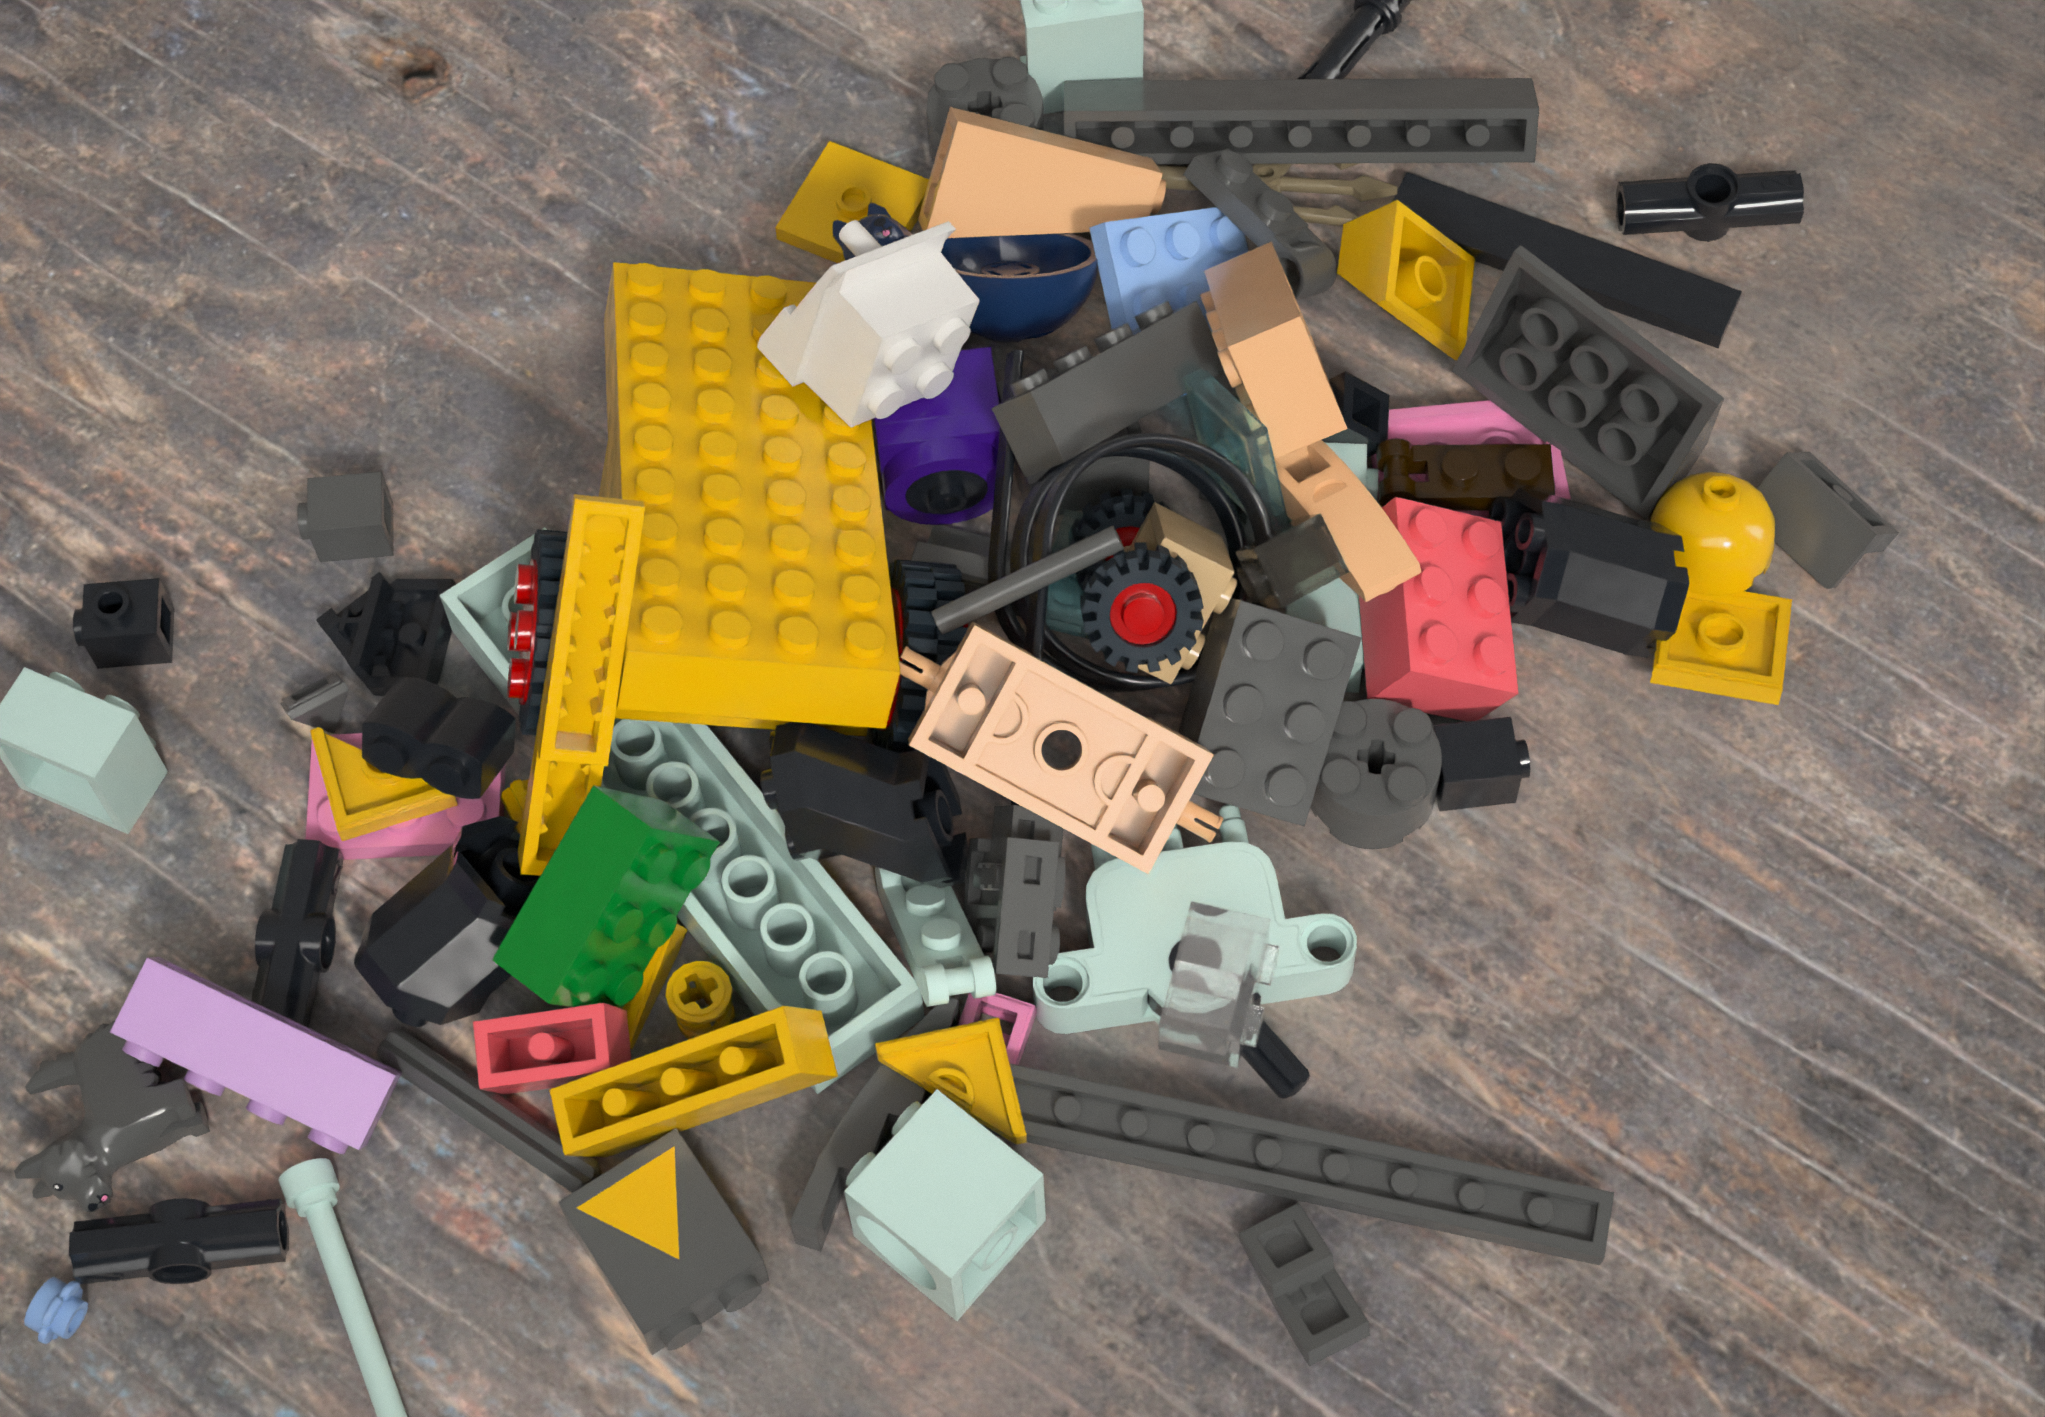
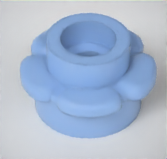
M52 1277L38 1290L27 1309L24 1325L39 1333V1342L48 1344L51 1340L57 1339L58 1336L69 1339L77 1331L88 1309V1303L81 1299L83 1289L80 1287V1283L73 1280L67 1284L56 1277Z

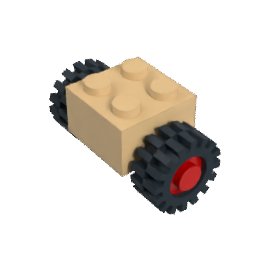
M1120 489L1121 496L1111 498L1108 491L1099 495L1100 503L1093 506L1089 502L1082 509L1083 517L1081 520L1075 519L1071 528L1073 536L1072 539H1069L1070 546L1113 525L1124 547V550L1074 573L1077 575L1079 586L1084 591V594L1080 595V608L1085 633H1088L1090 644L1096 653L1101 650L1105 661L1115 667L1117 662L1120 661L1124 663L1125 670L1128 672L1137 673L1139 668L1172 684L1181 667L1189 670L1197 660L1205 641V635L1201 631L1212 611L1221 614L1228 605L1237 584V580L1232 577L1234 569L1221 535L1171 511L1163 501L1158 504L1154 501L1153 494L1142 491L1141 496H1135L1132 493V489Z

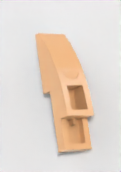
M1253 438L1230 450L1234 464L1250 479L1256 489L1297 524L1302 545L1364 601L1367 602L1378 595L1388 593L1397 585L1421 573L1419 561L1387 514L1350 468L1322 440L1277 459L1268 439L1256 443Z

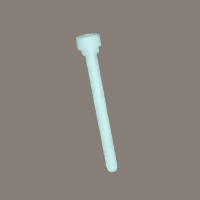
M316 1158L296 1164L284 1171L278 1180L287 1206L296 1209L298 1216L307 1218L376 1416L407 1417L333 1207L337 1204L335 1194L338 1192L340 1185L332 1163L326 1158Z

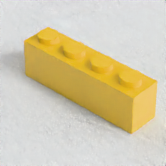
M781 1006L549 1089L564 1156L609 1157L658 1140L675 1128H677L678 1132L836 1078L838 1074L822 1011Z

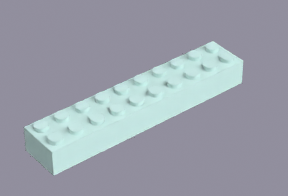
M534 535L439 595L453 633L518 715L520 708L519 698H508L507 695L510 659L519 658V652L507 650L510 612L523 610V604L514 603L516 569L518 564L529 565ZM615 718L608 766H604L601 787L663 800L720 841L710 858L711 865L707 876L698 887L690 892L677 917L713 963L720 966L729 976L731 986L755 1016L781 1006L822 1011L838 1077L811 1086L817 1094L876 1053L875 1043L894 1040L925 1017L922 995L915 979L817 860L808 858L796 861L792 859L787 848L785 825L776 809L771 810L767 806L763 793L707 725Z

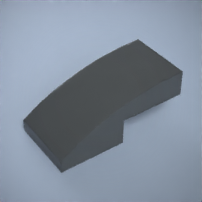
M1300 1203L1239 1232L1242 1246L1257 1276L1309 1366L1370 1336L1369 1321L1334 1269L1333 1254Z

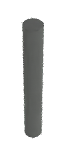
M1112 525L932 610V616L939 631L944 635L1124 550L1123 544Z

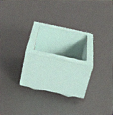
M24 667L0 703V758L18 786L25 791L121 832L130 833L168 772L155 749L156 742L144 730L139 721L140 713L131 704L112 695H106L104 700L85 693L84 689L77 682L61 673L51 672L47 677Z

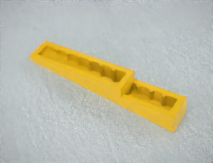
M574 494L518 847L520 873L524 875L541 876L593 785L601 787L604 766H608L645 512L643 501Z

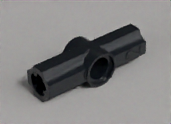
M1714 163L1700 165L1692 170L1689 177L1618 182L1616 190L1619 232L1622 231L1623 235L1684 231L1693 239L1710 242L1722 238L1730 228L1801 223L1804 213V187L1801 173L1797 174L1796 170L1736 174L1730 168Z
M298 839L293 844L285 845L272 908L263 910L259 917L255 935V959L259 968L251 1001L309 1028L320 973H326L329 970L334 956L336 925L332 913L343 869L344 857L340 849L327 846L321 841Z
M169 1199L153 1204L149 1208V1213L74 1221L73 1230L69 1232V1256L73 1268V1277L80 1285L149 1277L153 1281L163 1284H189L207 1279L211 1276V1270L286 1262L287 1251H289V1227L285 1205L281 1199H267L211 1206L207 1202L197 1199Z

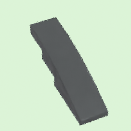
M949 997V1003L936 1005L905 1037L958 1026L960 1021L959 1001ZM880 1065L854 1098L814 1166L790 1220L795 1244L822 1251L843 1192L848 1187L846 1179L852 1168L867 1153L873 1152L877 1155L894 1137L892 1129L900 1115L914 1102L918 1101L923 1105L931 1096L929 1091L886 1065Z

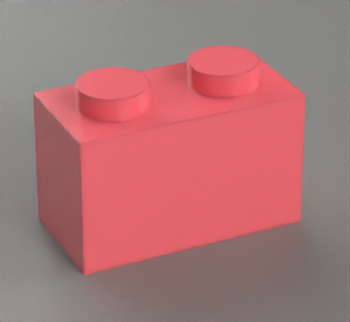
M606 1003L473 1022L479 1089L507 1095L555 1088L631 1060L627 1010Z

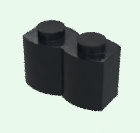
M412 677L398 678L362 723V758L384 773L402 778H422L442 793L465 799H479L514 753L516 718L505 709L491 702L471 697L456 698L446 689L423 679Z

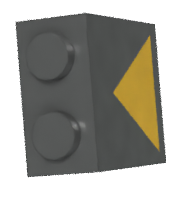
M677 1128L558 1202L569 1227L651 1355H654L664 1347L667 1350H675L686 1345L701 1332L703 1322L724 1309L727 1312H734L745 1307L760 1294L762 1290L761 1285L769 1281L762 1256Z

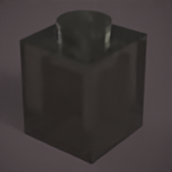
M1321 513L1299 517L1235 551L1242 565L1237 569V574L1244 591L1253 602L1257 603L1260 601L1262 607L1267 609L1283 608L1349 572Z

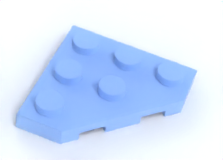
M1217 207L1110 221L1089 228L1095 256L1098 259L1097 265L1112 329L1125 323L1129 324L1131 331L1139 328L1134 317L1165 301L1169 302L1173 311L1197 301L1211 332H1213L1200 294L1210 290L1204 270L1249 252L1245 234ZM1191 390L1181 396L1190 394Z

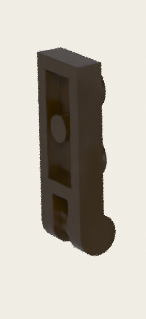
M1395 438L1382 441L1376 448L1377 467L1381 472H1384V479L1378 485L1381 507L1393 498L1398 497L1453 511L1490 510L1493 501L1498 496L1511 497L1519 488L1555 495L1551 444L1412 445L1407 440ZM1409 474H1425L1426 482H1415L1409 477Z

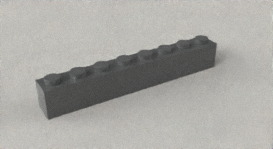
M1532 78L1064 81V136L1152 158L1156 164H1190L1194 156L1227 148L1242 155L1251 164L1535 162L1539 105Z

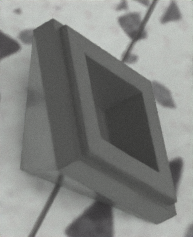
M332 673L282 699L283 702L280 704L291 720L315 728L320 727L324 731L334 734L349 689L337 674L334 675Z

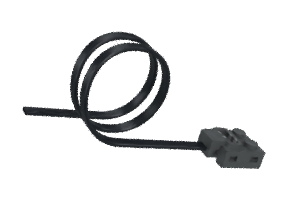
M1013 350L1006 354L1002 402L1014 396L1009 385L1022 378L1023 350ZM1001 427L988 556V584L1006 576V553L1015 455ZM1140 433L1119 437L1089 448L1065 463L1052 467L1038 480L1026 497L1017 517L1011 542L1010 574L1028 566L1032 528L1042 502L1043 505L1035 530L1032 563L1052 554L1055 524L1068 490L1086 468L1104 457H1134L1158 463L1183 476L1205 496L1216 512L1227 540L1229 557L1234 569L1232 577L1237 580L1232 599L1246 602L1248 594L1249 552L1242 521L1234 504L1219 483L1200 466L1178 453L1193 458L1213 470L1231 487L1245 508L1253 529L1257 550V579L1252 604L1267 609L1271 607L1276 586L1277 547L1271 518L1261 495L1250 479L1232 461L1216 450L1185 437L1161 433ZM1049 585L1015 601L1021 618L1026 625V632L1020 625L1011 603L994 611L1000 626L1010 642L1030 652L1041 661L1101 692H1137L1193 682L1203 651L1202 648L1197 660L1189 670L1181 667L1172 684H1169L1155 676L1131 675L1106 669L1084 659L1069 649L1046 624ZM1043 649L1046 650L1052 657H1050L1049 655H1047V654L1043 651ZM1012 800L1011 805L994 806L992 839L969 838L963 912L984 956L989 955L995 974L1048 978L1049 965L1055 963L1060 946L1059 929L1057 925L1053 924V913L1057 908H1061L1065 886V857H1061L1063 828Z

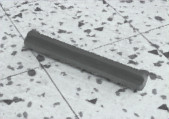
M393 1029L380 1043L377 1054L382 1063L401 1071L403 1078L570 1192H575L601 1175L602 1171L596 1160L584 1156H564L559 1135L497 1093L479 1089V1082L404 1030Z

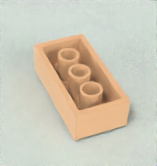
M1272 242L1204 270L1210 290L1200 294L1213 331L1211 333L1219 351L1217 352L1231 387L1236 389L1242 404L1244 417L1255 442L1258 443L1268 439L1277 459L1346 430V423L1317 348Z

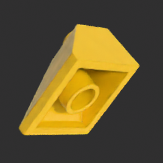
M1395 200L1343 224L1337 274L1452 359L1458 360L1466 345L1475 258L1399 200Z

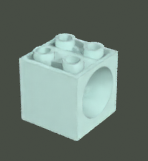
M936 1090L923 1105L917 1101L906 1108L893 1126L892 1135L894 1137L877 1155L869 1152L855 1164L846 1179L848 1187L844 1193L854 1237L954 1320L958 1321L1046 1221L1043 1173L939 1090Z

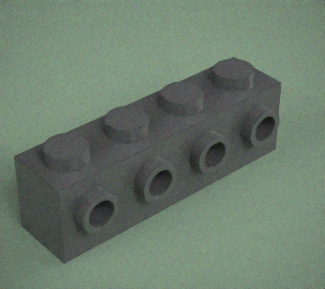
M1168 301L1158 304L1134 317L1139 328L1131 331L1129 324L1125 323L1096 337L1094 341L1099 350L1090 354L1087 345L1052 361L1057 373L1048 377L1043 368L1009 385L1014 396L996 405L992 410L1025 478L1065 463L1224 371L1211 330L1197 301L1174 311Z

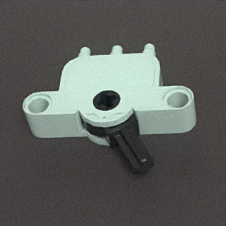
M1226 804L1219 810V815L1223 817L1220 826L1222 843L1184 848L1181 832L1177 829L1176 824L1149 874L1091 844L1095 871L1086 885V928L1090 949L1058 953L1055 963L1049 965L1048 978L1033 977V999L1038 1021L1047 1030L1060 1034L1155 1021L1163 1029L1180 1036L1206 1037L1214 1047L1226 1038L1279 1098L1286 1099L1298 1093L1310 1078L1308 1069L1257 1013L1260 1012L1261 1004L1327 995L1340 991L1347 985L1353 974L1357 949V936L1352 925L1344 918L1335 914H1315L1285 919L1273 864L1259 847L1249 844L1245 822L1241 819L1239 807ZM1317 947H1330L1335 949L1341 957L1331 962H1324L1313 957L1310 951ZM1188 970L1190 973L1184 976L1183 971ZM1204 971L1206 976L1202 978L1199 974ZM1058 986H1069L1076 989L1079 995L1073 1000L1058 1002L1051 999L1047 993Z

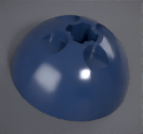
M1070 233L947 238L941 251L942 255L980 300L969 327L971 332L995 342L1017 343L1025 339L1045 336L1062 327L1086 302L1098 273V259L1095 256L1093 243L1088 239Z

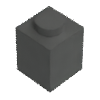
M382 471L307 478V502L298 504V526L301 538L303 540H311L320 562L394 556L393 501Z

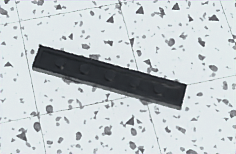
M1408 172L1398 189L1397 195L1392 200V202L1399 200L1472 255L1476 262L1504 271L1513 252L1521 245L1602 307L1718 349L1741 297L1742 291Z

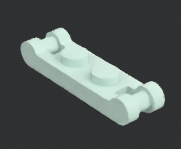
M875 867L876 885L880 901L926 1006L949 1003V996L971 993L974 999L995 995L996 980L992 961L989 955L984 956L952 887L937 888Z

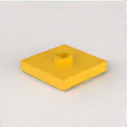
M829 141L776 225L777 240L835 263L845 261L843 250L833 237V222L835 220L845 223L853 220L859 221L867 216L868 205L875 203L884 207L893 219L897 220L911 232L919 218L929 179Z
M1687 591L1676 633L1667 641L1656 640V651L1654 652L1650 683L1779 705L1783 690L1792 599L1746 591L1723 596L1697 594Z

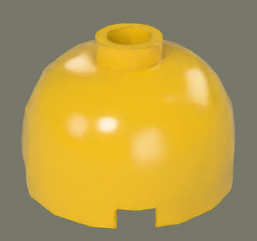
M1718 472L1691 474L1672 485L1657 503L1650 522L1659 523L1682 536L1684 552L1673 551L1676 566L1685 567L1688 570L1690 583L1688 591L1713 596L1740 593L1752 587L1754 577L1762 572L1765 574L1770 567L1774 551L1775 518L1763 494L1748 481L1731 474Z

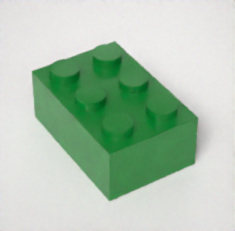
M593 785L492 961L548 1004L578 1007L606 1003L622 1009L640 990L644 980L643 972L657 948L662 946L673 934L677 925L676 916L690 892L698 887L707 876L711 865L710 858L720 841L663 800Z

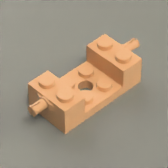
M973 621L956 652L942 662L941 666L909 649L908 646L901 653L900 657L923 669V671L920 672L899 660L900 675L928 689L926 692L925 709L908 738L911 747L1147 874L1152 869L1176 824L1206 839L1209 843L1217 834L1214 830L1194 819L1198 818L1219 830L1223 817L1217 816L1189 800L1214 756L1207 748L1087 686ZM1057 730L1070 731L1080 741L1081 750L1079 757L1072 765L1065 768L1050 766L1042 757L1041 748L1044 739L1050 733Z

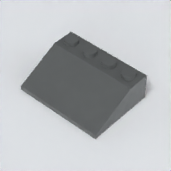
M1521 245L1513 252L1452 372L1545 443L1547 441L1561 450L1563 457L1644 519H1647L1653 513L1663 494L1672 485L1687 477L1709 441L1724 401L1721 395Z

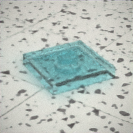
M1200 368L1182 377L1198 442L1224 455L1250 479L1265 503L1274 532L1288 526V517L1267 427L1208 371ZM1204 465L1205 471L1219 483L1226 494L1246 513L1241 501L1231 487L1213 470Z

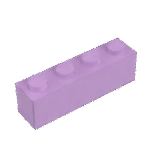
M149 957L146 959L110 1030V1033L126 1040L122 1050L132 1057L160 1067L164 1058L188 1069L184 1080L218 1096H222L225 1087L250 1098L246 1109L253 1114L279 1125L284 1124L287 1116L311 1127L308 1138L311 1141L340 1154H345L348 1146L360 1150L367 1145L402 1074L399 1070L160 957Z

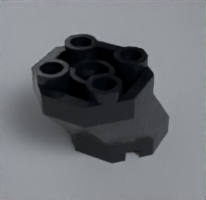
M1519 488L1511 497L1498 496L1493 501L1488 519L1500 521L1502 526L1511 623L1533 626L1618 653L1648 658L1656 651L1655 648L1650 646L1654 640L1667 641L1676 633L1690 584L1687 568L1676 566L1673 550L1684 552L1682 536L1656 522L1630 518L1541 491Z
M789 722L776 725V730L772 731L769 737L771 769L762 771L760 781L767 806L771 810H779L785 825L787 848L793 860L799 861L808 858L822 860L844 855L937 888L965 883L969 850L966 832L954 835L952 817L961 815L962 809L958 792L945 764L919 750L899 754L813 723Z
M498 816L462 826L455 841L447 850L373 912L363 931L361 945L355 955L354 965L387 1007L392 1008L393 1014L400 1022L413 1027H422L428 1022L443 1025L480 1013L489 995L512 976L492 961L540 878V876L520 873L518 859L520 834L514 832L518 824L517 821Z

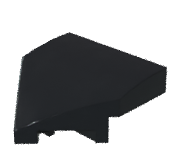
M379 571L371 577V584L367 592L339 613L330 608L316 619L323 631L346 659L348 665L373 695L384 697L396 680L402 677L419 678L438 685L452 633L439 595L456 585V582L453 579H396L389 584Z

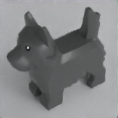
M115 1020L110 1024H101L94 1033H88L76 1048V1051L60 1053L57 1055L56 1060L42 1061L39 1065V1071L34 1073L25 1086L27 1092L32 1095L66 1085H79L85 1110L82 1124L55 1140L42 1152L22 1161L14 1170L17 1179L41 1178L32 1191L33 1197L36 1199L54 1195L60 1200H76L85 1212L97 1211L111 1202L114 1195L112 1177L120 1167L159 1152L183 1137L189 1135L198 1137L210 1132L204 1106L200 1101L193 1103L186 1082L182 1078L167 1083L165 1081L161 1082L162 1076L156 1070L157 1066L134 1058L122 1050L126 1040L110 1033Z

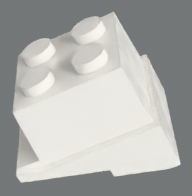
M853 220L847 223L841 229L839 238L856 257L832 265L797 307L792 304L783 308L759 338L757 348L792 387L803 382L806 383L850 427L875 417L878 419L886 418L897 411L899 407L923 397L931 399L938 396L950 385L954 374L952 371L962 345L970 335L971 330L969 327L980 301L941 253L945 240L956 228L948 221L888 245L881 246L859 221Z

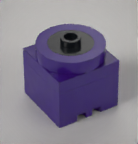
M991 347L960 350L952 371L954 374L950 385L938 396L931 399L923 397L899 407L897 411L886 418H874L886 511L890 510L897 517L913 523L945 525L967 521L993 509L1000 425L992 410L993 407L999 404Z

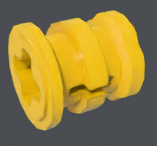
M694 961L682 965L673 972L667 982L665 996L670 1011L675 1015L679 1030L687 1039L728 1026L735 1017L731 982L729 976L720 966L708 961ZM691 981L694 982L695 988L690 989L689 983ZM704 999L709 1006L701 1009L695 1001ZM715 1021V1024L711 1026L710 1022Z

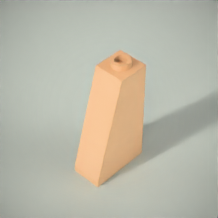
M950 107L918 221L923 231L949 221L956 230L948 238L1090 232V227L1104 222L1147 217L1151 213L1157 214L1165 197L1166 181L1161 179L1163 173L1152 158Z

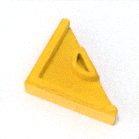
M320 727L310 730L337 832L342 841L458 805L455 796L440 792L422 778H402L384 773L362 758V749L326 734Z
M999 1017L875 1043L877 1059L882 1064L932 1094L939 1090L976 1121L1014 1144L1026 1143V1130Z

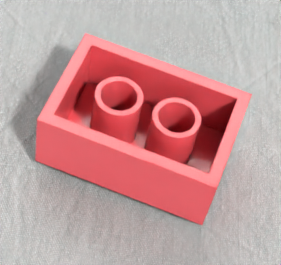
M1395 497L1384 505L1382 509L1419 561L1421 573L1397 585L1390 592L1378 595L1367 602L1359 596L1367 699L1390 700L1409 708L1419 709L1427 714L1466 722L1477 721L1519 694L1501 522Z

